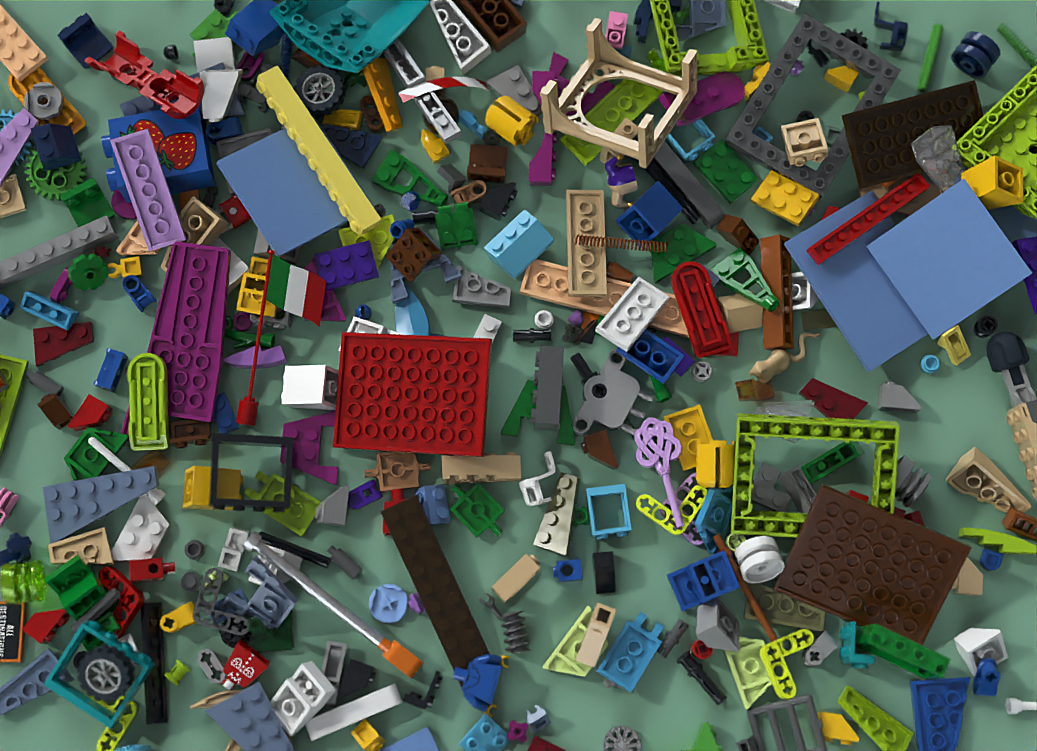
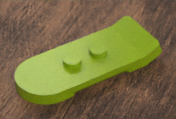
M141 353L131 360L127 372L130 404V446L134 451L164 450L170 446L167 366L158 355Z

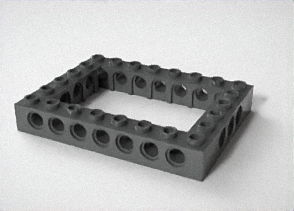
M804 13L727 135L725 143L730 148L767 170H772L818 193L820 197L818 200L820 201L850 153L845 128L843 127L829 149L828 156L825 157L816 171L805 164L802 166L790 165L787 153L756 136L752 131L756 128L762 115L764 116L767 107L774 100L777 91L784 84L787 75L794 68L797 59L804 52L810 39L812 47L816 50H822L830 55V58H835L847 65L846 67L849 69L851 67L861 73L862 77L873 79L853 112L880 105L901 69Z

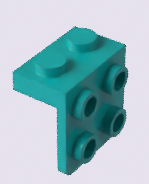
M845 623L840 629V639H843V646L839 649V658L842 659V664H852L851 668L855 669L868 668V665L874 664L875 656L855 654L856 623Z

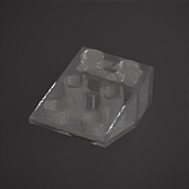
M933 126L911 143L916 161L942 193L961 181V173L966 170L952 126Z

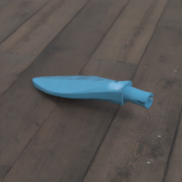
M404 283L409 298L396 303V331L403 335L430 336V324L425 309L413 291Z

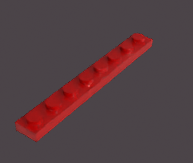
M920 173L913 175L806 250L807 253L819 266L925 192L930 185Z

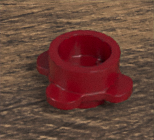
M105 246L94 248L95 252L90 254L93 253L101 258L109 257L111 248L106 249Z

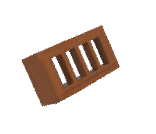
M1010 507L1002 521L1003 526L1009 531L1037 541V531L1033 534L1037 526V519Z

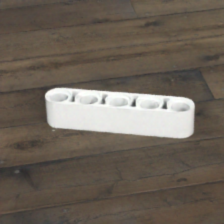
M392 684L316 716L305 726L311 741L396 706L402 703V699L396 684Z

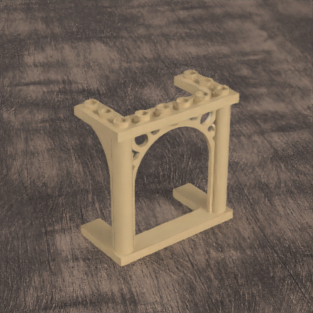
M595 18L585 31L587 35L586 48L588 49V58L584 64L580 65L577 74L572 76L569 85L562 90L559 99L557 82L549 80L547 85L543 86L540 91L545 133L552 135L557 130L638 159L639 166L646 169L697 93V51L690 49L682 60L681 78L636 63L622 56L605 38L602 30V20ZM600 69L604 72V75L599 77L595 73ZM611 79H630L676 94L677 97L655 130L654 116L646 113L638 125L637 142L600 129L586 120L581 110V103L585 94L592 87ZM568 111L577 112L573 116H566Z

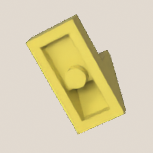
M955 325L942 334L937 342L939 346L946 349L952 364L956 366L971 356L959 325Z

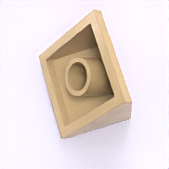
M738 293L716 298L729 333L762 327L763 307Z

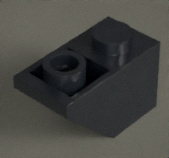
M511 182L487 190L479 205V212L500 221L501 217H505L510 207H508L510 200L514 201L518 193L516 183Z

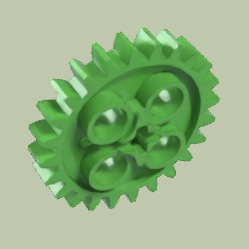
M31 150L34 156H27L31 162L25 164L29 170L24 171V173L30 175L26 181L32 182L30 188H36L35 193L37 194L42 192L41 196L43 198L49 195V199L53 201L56 196L61 201L59 195L78 186L79 183H84L81 178L87 177L83 170L88 169V167L82 165L86 160L81 158L82 161L73 163L70 169H65V166L58 167V172H53V169L47 170V176L40 179V174L44 171L38 151ZM64 178V184L57 186V181Z

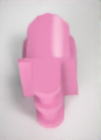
M5 487L0 491V514H4L0 519V528L8 517H11L9 513L20 498V496L14 495L12 491H8Z

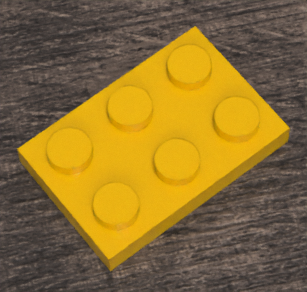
M771 170L751 198V202L800 227L820 197L818 193Z
M700 404L663 417L664 421L671 424L674 430V437L681 443L682 454L678 460L682 471L696 467V440H700V444L713 440Z

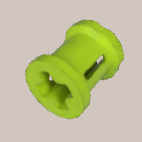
M177 659L176 665L169 673L166 672L165 677L178 686L180 684L179 681L186 673H190L191 669Z

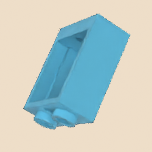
M701 118L691 124L705 141L687 154L670 133L665 139L666 143L684 164L688 161L693 162L698 158L701 151H707L714 145L715 135Z
M625 484L587 488L585 492L592 537L601 540L607 539L608 535L616 534V537L628 536L627 533L631 532L632 528ZM620 495L624 527L596 530L592 498Z

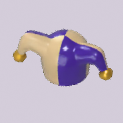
M620 154L618 157L614 156L605 163V169L608 174L607 184L612 190V205L616 208H628L634 202L627 203L623 198L625 194L638 190L631 163L615 164L623 158V154Z

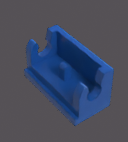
M107 348V354L99 375L93 384L96 387L115 392L128 356L123 352Z

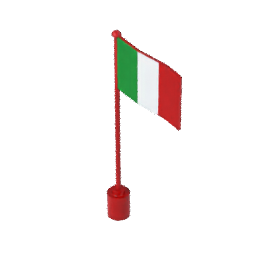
M273 250L267 252L269 253L249 393L248 396H244V400H239L236 423L244 425H256L259 402H256V398L252 397L266 300L284 311L310 320L318 327H320L326 281L310 271L287 263L274 255L275 252Z

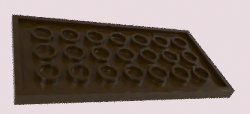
M976 81L961 83L841 115L859 189L960 162L961 160L952 150V146L984 116Z

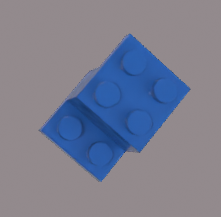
M724 550L666 575L681 611L740 588Z

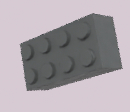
M541 346L540 351H536L535 367H538V370H535L533 386H537V389H533L532 405H536L535 409L532 408L531 424H534V429L557 431L564 347Z

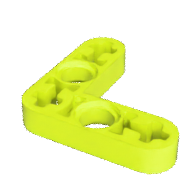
M700 485L694 486L679 506L684 526L681 527V530L677 529L676 531L673 530L674 526L671 523H668L667 526L664 524L670 515L673 517L672 511L647 494L640 495L635 502V506L639 512L669 533L680 535L685 531L703 505L708 492L705 487ZM699 490H701V495L703 496V498L700 497L697 499V501L695 502L696 504H699L697 507L693 502L688 501V498L693 500L696 496L694 491L698 492ZM645 499H647V504L649 506L653 507V505L655 504L657 505V507H655L652 513L649 514L648 512L651 509H649L646 506L644 508H641V502H639L640 500L644 501ZM690 505L693 508L692 515H684L682 512L683 506ZM657 510L665 511L666 518L664 520H658L655 517Z
M808 629L795 631L763 645L760 649V655L776 694L781 699H790L796 694L795 683L783 657L806 648L813 643L814 636ZM806 635L807 639L805 641L796 642L795 639ZM784 640H788L791 643L789 651L783 648ZM772 649L774 653L768 656L767 652ZM776 659L778 660V662L776 663H770L771 661H774ZM775 666H780L783 671L780 677L774 673ZM786 679V681H783L782 683L778 682V680ZM785 687H789V691L787 693L783 692V689H785Z
M124 695L120 696L115 705L110 706L104 700L97 701L94 699L95 697L88 696L113 713H116V708L121 704L122 699L124 700L125 698ZM134 701L130 703L133 713H128L127 715L124 713L119 721L123 725L122 732L116 734L113 732V728L106 727L97 742L98 751H104L105 746L102 745L103 742H108L111 738L107 736L108 733L111 736L117 737V740L112 739L109 743L111 749H106L105 751L117 749L138 714V705Z

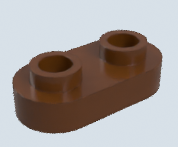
M371 95L364 96L360 101V108L366 124L371 131H381L385 126L374 98ZM368 105L373 106L371 109L366 108ZM374 121L380 122L378 125L373 124Z

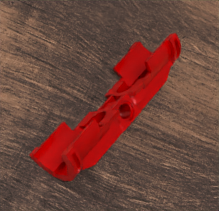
M120 30L115 34L117 39L115 54L105 63L97 62L91 57L84 60L95 70L105 71L126 85L135 87L139 90V93L160 105L161 110L174 119L188 117L198 108L202 101L204 84L200 78L196 77L193 79L178 69L175 70L176 75L166 69L157 74L150 69L153 66V61L140 54L139 46L128 40L125 33ZM179 99L177 102L171 103V101Z

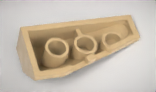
M193 196L180 214V221L187 239L181 242L210 246L220 236L229 222L214 209ZM173 244L168 246L161 265L165 272H167Z
M973 447L964 454L946 477L945 481L958 492L977 498V501L982 503L985 501L992 504L1002 512L1007 513L1010 507L1022 512H1026L1031 508V504L991 459L977 447Z

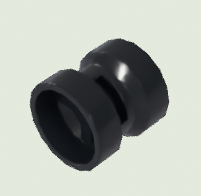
M983 316L974 324V333L980 338H987L997 330L998 323L992 316Z

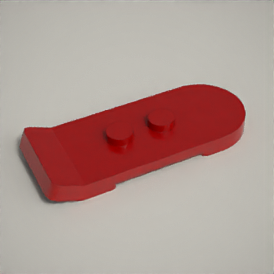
M688 261L680 264L672 274L671 286L695 356L702 358L730 349L732 347L730 333L723 319L708 271L697 262Z

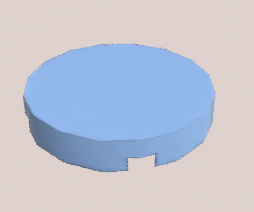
M384 584L372 592L369 598V608L372 615L378 621L392 624L405 616L408 610V598L400 587L394 584Z

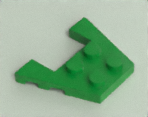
M527 380L501 429V435L518 437L520 419H531L532 408L535 409L536 405H532L533 389H537V386H533L534 381ZM562 385L558 444L575 446L566 387Z

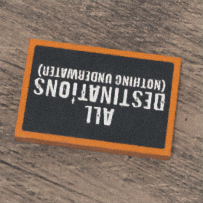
M0 602V662H22L24 631L22 628L25 626L26 602Z

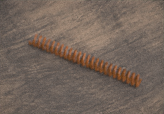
M579 234L576 236L575 239L576 245L577 239L579 237L580 246L582 238V245L584 246L586 238V246H588V241L590 238V246H592V240L594 238V247L596 246V240L598 241L597 247H599L600 239L601 247H603V242L605 239V248L607 247L608 240V247H611L612 241V248H614L616 240V249L618 248V243L620 240V249H622V242L624 241L623 249L626 248L627 242L628 250L630 241L631 250H633V244L635 241V251L637 250V243H639L638 250L640 251L642 243V251H644V245L646 242V252L648 251L649 243L650 252L652 251V244L654 245L653 252H655L656 244L657 252H659V246L661 243V253L663 252V245H665L664 253H666L667 245L669 244V242L658 243L657 241L647 242L646 240L636 241L635 239L632 241V239L625 240L623 238L621 240V238L614 239L613 237L611 239L609 237L606 239V237L602 238V236L595 237L593 235L591 237L590 235L580 236Z

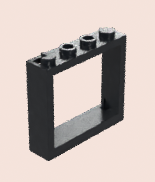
M213 433L208 506H213V509L217 510L233 507V511H245V508H253L254 512H265V509H273L274 513H285V510L290 508L293 437ZM219 444L286 448L283 501L216 498Z

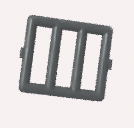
M806 694L747 710L753 733L751 736L758 751H766L756 715L768 713L778 751H786L775 712L787 708L798 751H827L821 729L823 723L818 718L812 695ZM806 703L818 747L808 750L805 746L794 707Z

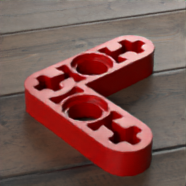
M103 567L99 572V580L109 591L113 588L119 591V584L121 582L124 584V590L122 593L120 592V603L113 612L117 623L121 625L120 629L115 633L118 636L117 639H120L142 607L144 594L117 568ZM123 610H125L127 613V617L124 621L121 618V613Z

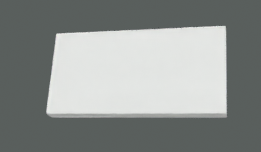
M638 277L599 323L595 332L627 352L669 301L670 296Z

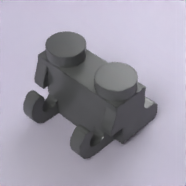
M252 78L250 81L252 83L251 86L247 83H243L240 86L238 92L240 94L239 100L241 103L246 104L247 100L245 97L263 105V107L259 106L258 111L266 114L269 108L266 97L263 93L261 94L257 89H254L257 80Z

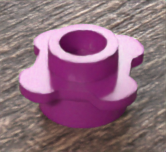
M511 721L509 723L510 732L507 734L508 739L525 742L527 740L526 730L529 728L528 724Z

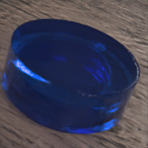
M407 191L401 197V205L404 209L413 211L419 206L420 197L414 191Z

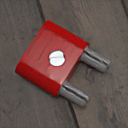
M236 194L219 204L220 207L215 210L219 214L224 212L230 221L222 234L232 228L236 229L252 219Z

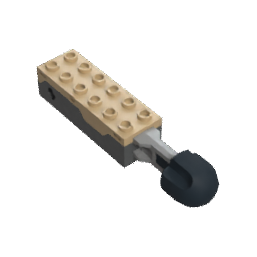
M999 332L993 335L988 342L987 358L992 371L995 373L1001 372L1012 406V409L1007 411L1006 419L1012 427L1013 440L1018 444L1020 460L1025 464L1026 477L1032 484V495L1037 499V397L1031 388L1024 365L1029 362L1030 357L1024 342L1019 336L1012 332Z

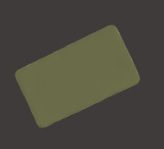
M826 309L801 312L804 330L837 326Z

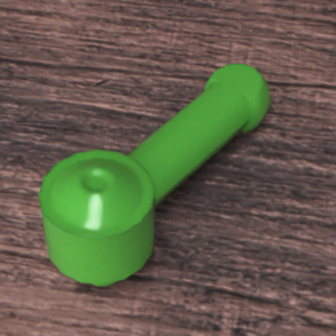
M689 5L681 12H673L674 25H683L685 17L689 15Z

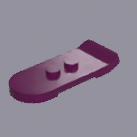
M720 72L697 81V93L676 125L686 126L700 118L738 105L745 95L744 83L739 77L729 72ZM664 92L659 97L666 111L677 95Z

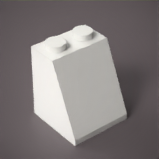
M243 69L205 70L200 72V79L204 84L202 98L203 119H208V122H219L228 114L241 80Z
M326 365L285 366L283 392L281 394L282 404L291 408L336 411L339 371Z

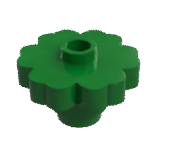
M93 253L88 257L84 254L73 260L74 265L68 268L70 281L73 282L75 288L86 291L88 288L92 290L97 289L103 285L102 279L108 277L107 265L100 256H96Z

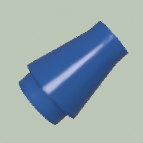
M413 220L394 221L390 227V234L394 238L399 239L406 229L414 228Z

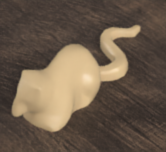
M802 333L798 340L800 353L797 356H792L782 349H775L768 359L757 361L749 371V375H755L760 382L767 383L774 375L785 371L790 361L795 363L801 362L806 354L804 339L806 337L817 338L820 334Z

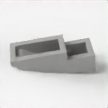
M327 641L321 672L336 691L324 706L334 708L337 706V694L341 686L347 644Z

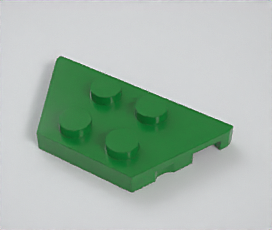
M683 223L652 240L658 243L669 242L666 253H664L665 245H663V252L661 253V243L659 252H657V244L655 252H653L654 245L652 244L651 261L654 282L657 283L672 274L680 264L693 261L712 250L717 244Z
M87 427L64 457L67 467L71 470L73 480L77 481L101 476L111 463L89 444V438H96L116 456L128 441L129 435Z

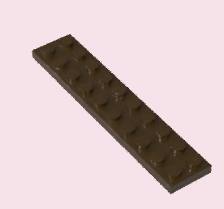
M417 495L381 511V514L453 670L455 671L456 667L468 670L469 663L473 662L475 658L490 653ZM459 681L460 686L462 688L464 682Z

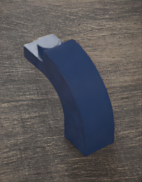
M642 0L635 13L633 25H637L635 35L639 36L638 43L646 42L648 24L653 17L650 0ZM669 0L672 13L680 11L682 0Z

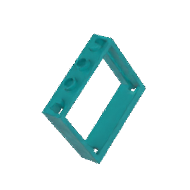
M91 620L80 625L43 685L111 729L118 724L155 664L151 662V658L144 653L139 654L131 644L127 642L122 643L117 639V635L110 631H104L99 623ZM88 632L109 646H115L119 651L123 650L127 657H130L132 661L143 667V670L115 714L60 678Z

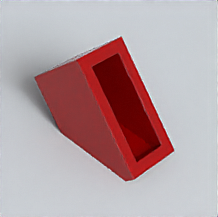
M88 394L67 427L76 432L87 427L101 426L110 419L113 409Z

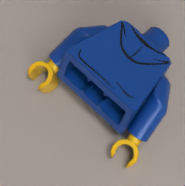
M483 655L470 662L468 670L456 667L452 679L464 682L462 687L464 697L472 707L490 717L493 716L489 713L490 708H497L491 703L501 668L509 667L504 665V659H510L509 656Z

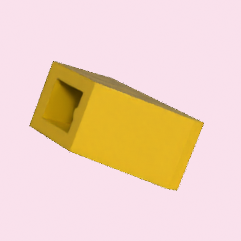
M817 712L818 718L823 723L821 729L825 741L832 742L833 738L840 739V744L846 745L859 742V737L841 714Z

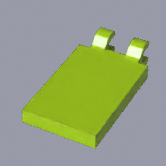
M258 471L255 478L264 483L259 492L257 493L249 487L244 492L246 496L253 500L283 501L284 479L275 473L269 477ZM291 484L290 508L285 510V513H274L273 509H265L263 513L303 537L315 518L316 508L319 507L321 502Z

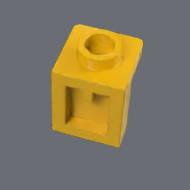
M366 719L351 732L365 751H379L385 743V739L378 734Z

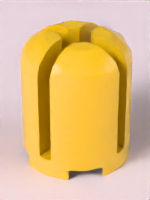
M499 97L494 101L495 105L491 104L487 110L485 117L487 126L516 148H518L519 144L524 146L534 135L531 131L535 123L539 124V118L511 97Z
M696 440L697 483L705 488H714L715 482L716 487L719 488L731 486L734 482L735 441H732V444H727V440L705 441V444H700V440Z

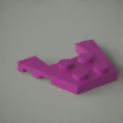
M554 52L549 71H555L556 77H559V89H557L559 98L562 90L570 83V81L560 76L568 64V59ZM603 81L597 85L593 93L587 92L581 103L583 115L585 116L616 85ZM568 111L566 116H573L577 112Z
M335 411L285 423L282 437H293L292 468L322 479L330 484L337 485L339 468L318 466L322 427L334 428ZM281 447L280 463L285 465L286 448Z

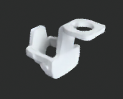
M551 451L544 454L549 472L519 483L525 503L529 507L551 501V497L543 499L538 482L555 473V464ZM527 491L529 492V495H530V498H531V501H532V502L529 501V497H528Z

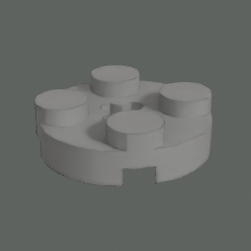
M47 82L37 83L32 86L33 89L27 92L24 98V104L28 112L38 120H49L58 117L64 104L61 92L54 85ZM46 97L48 102L42 105L40 101H43V98Z

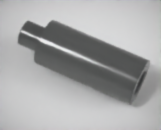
M31 370L27 372L26 377L30 379V383L43 392L51 395L56 394L58 397L63 393L64 388L42 373L38 371L34 373Z
M332 545L327 550L332 555L330 559L352 580L362 572L363 569L342 549L339 548L337 550Z

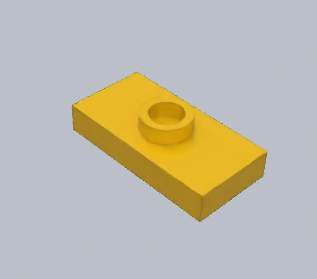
M339 108L337 111L334 110L331 115H324L322 124L323 126L330 124L358 131L363 113L357 110Z

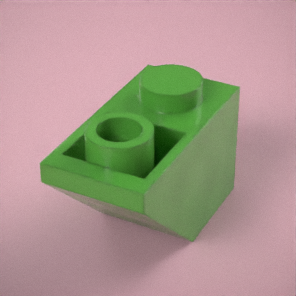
M708 722L701 724L691 751H723L721 745L715 742L716 732L713 725H709Z

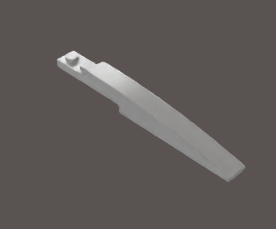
M399 39L383 52L406 89L426 82L425 76ZM434 91L413 98L445 144L462 136L461 130Z

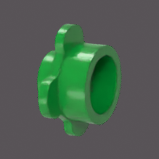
M586 506L574 509L575 520L572 522V526L577 527L580 524L588 525L590 523Z

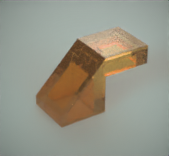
M755 379L735 382L739 401H760L775 397L771 380L767 383H762L759 380L755 381Z

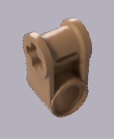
M477 180L464 187L455 189L450 195L455 199L456 203L467 202L468 208L483 200L487 188L484 182ZM477 188L484 190L481 194L474 193Z

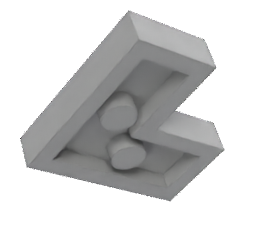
M762 463L753 483L752 501L775 512H784L791 496L773 488L780 470Z

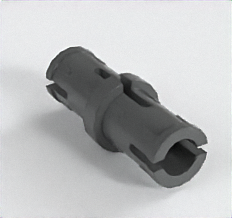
M678 619L670 633H666V638L656 651L660 654L666 648L661 655L664 658H667L675 644L678 645L680 637L689 628V625L684 623L682 628L679 629L683 623L681 619Z

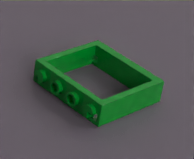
M876 623L859 627L855 635V647L922 679L943 678L951 660ZM919 668L924 669L923 674L918 672Z

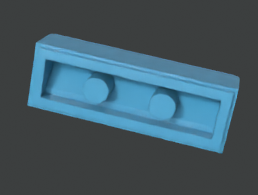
M25 291L20 305V309L67 331L80 313L61 303H56L35 291Z

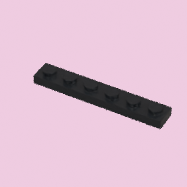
M162 602L143 603L140 608L142 651L155 664L144 681L146 725L168 723L163 629L160 626Z

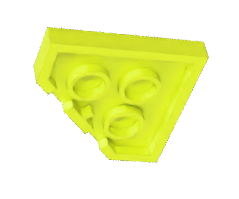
M392 214L381 217L382 220L378 227L360 237L351 227L338 230L343 247L369 240L378 270L390 249V245L395 240L390 234V227L394 222Z

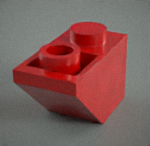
M65 609L34 613L22 630L40 644L50 643L55 638L57 629L60 626L63 627L69 620V613Z

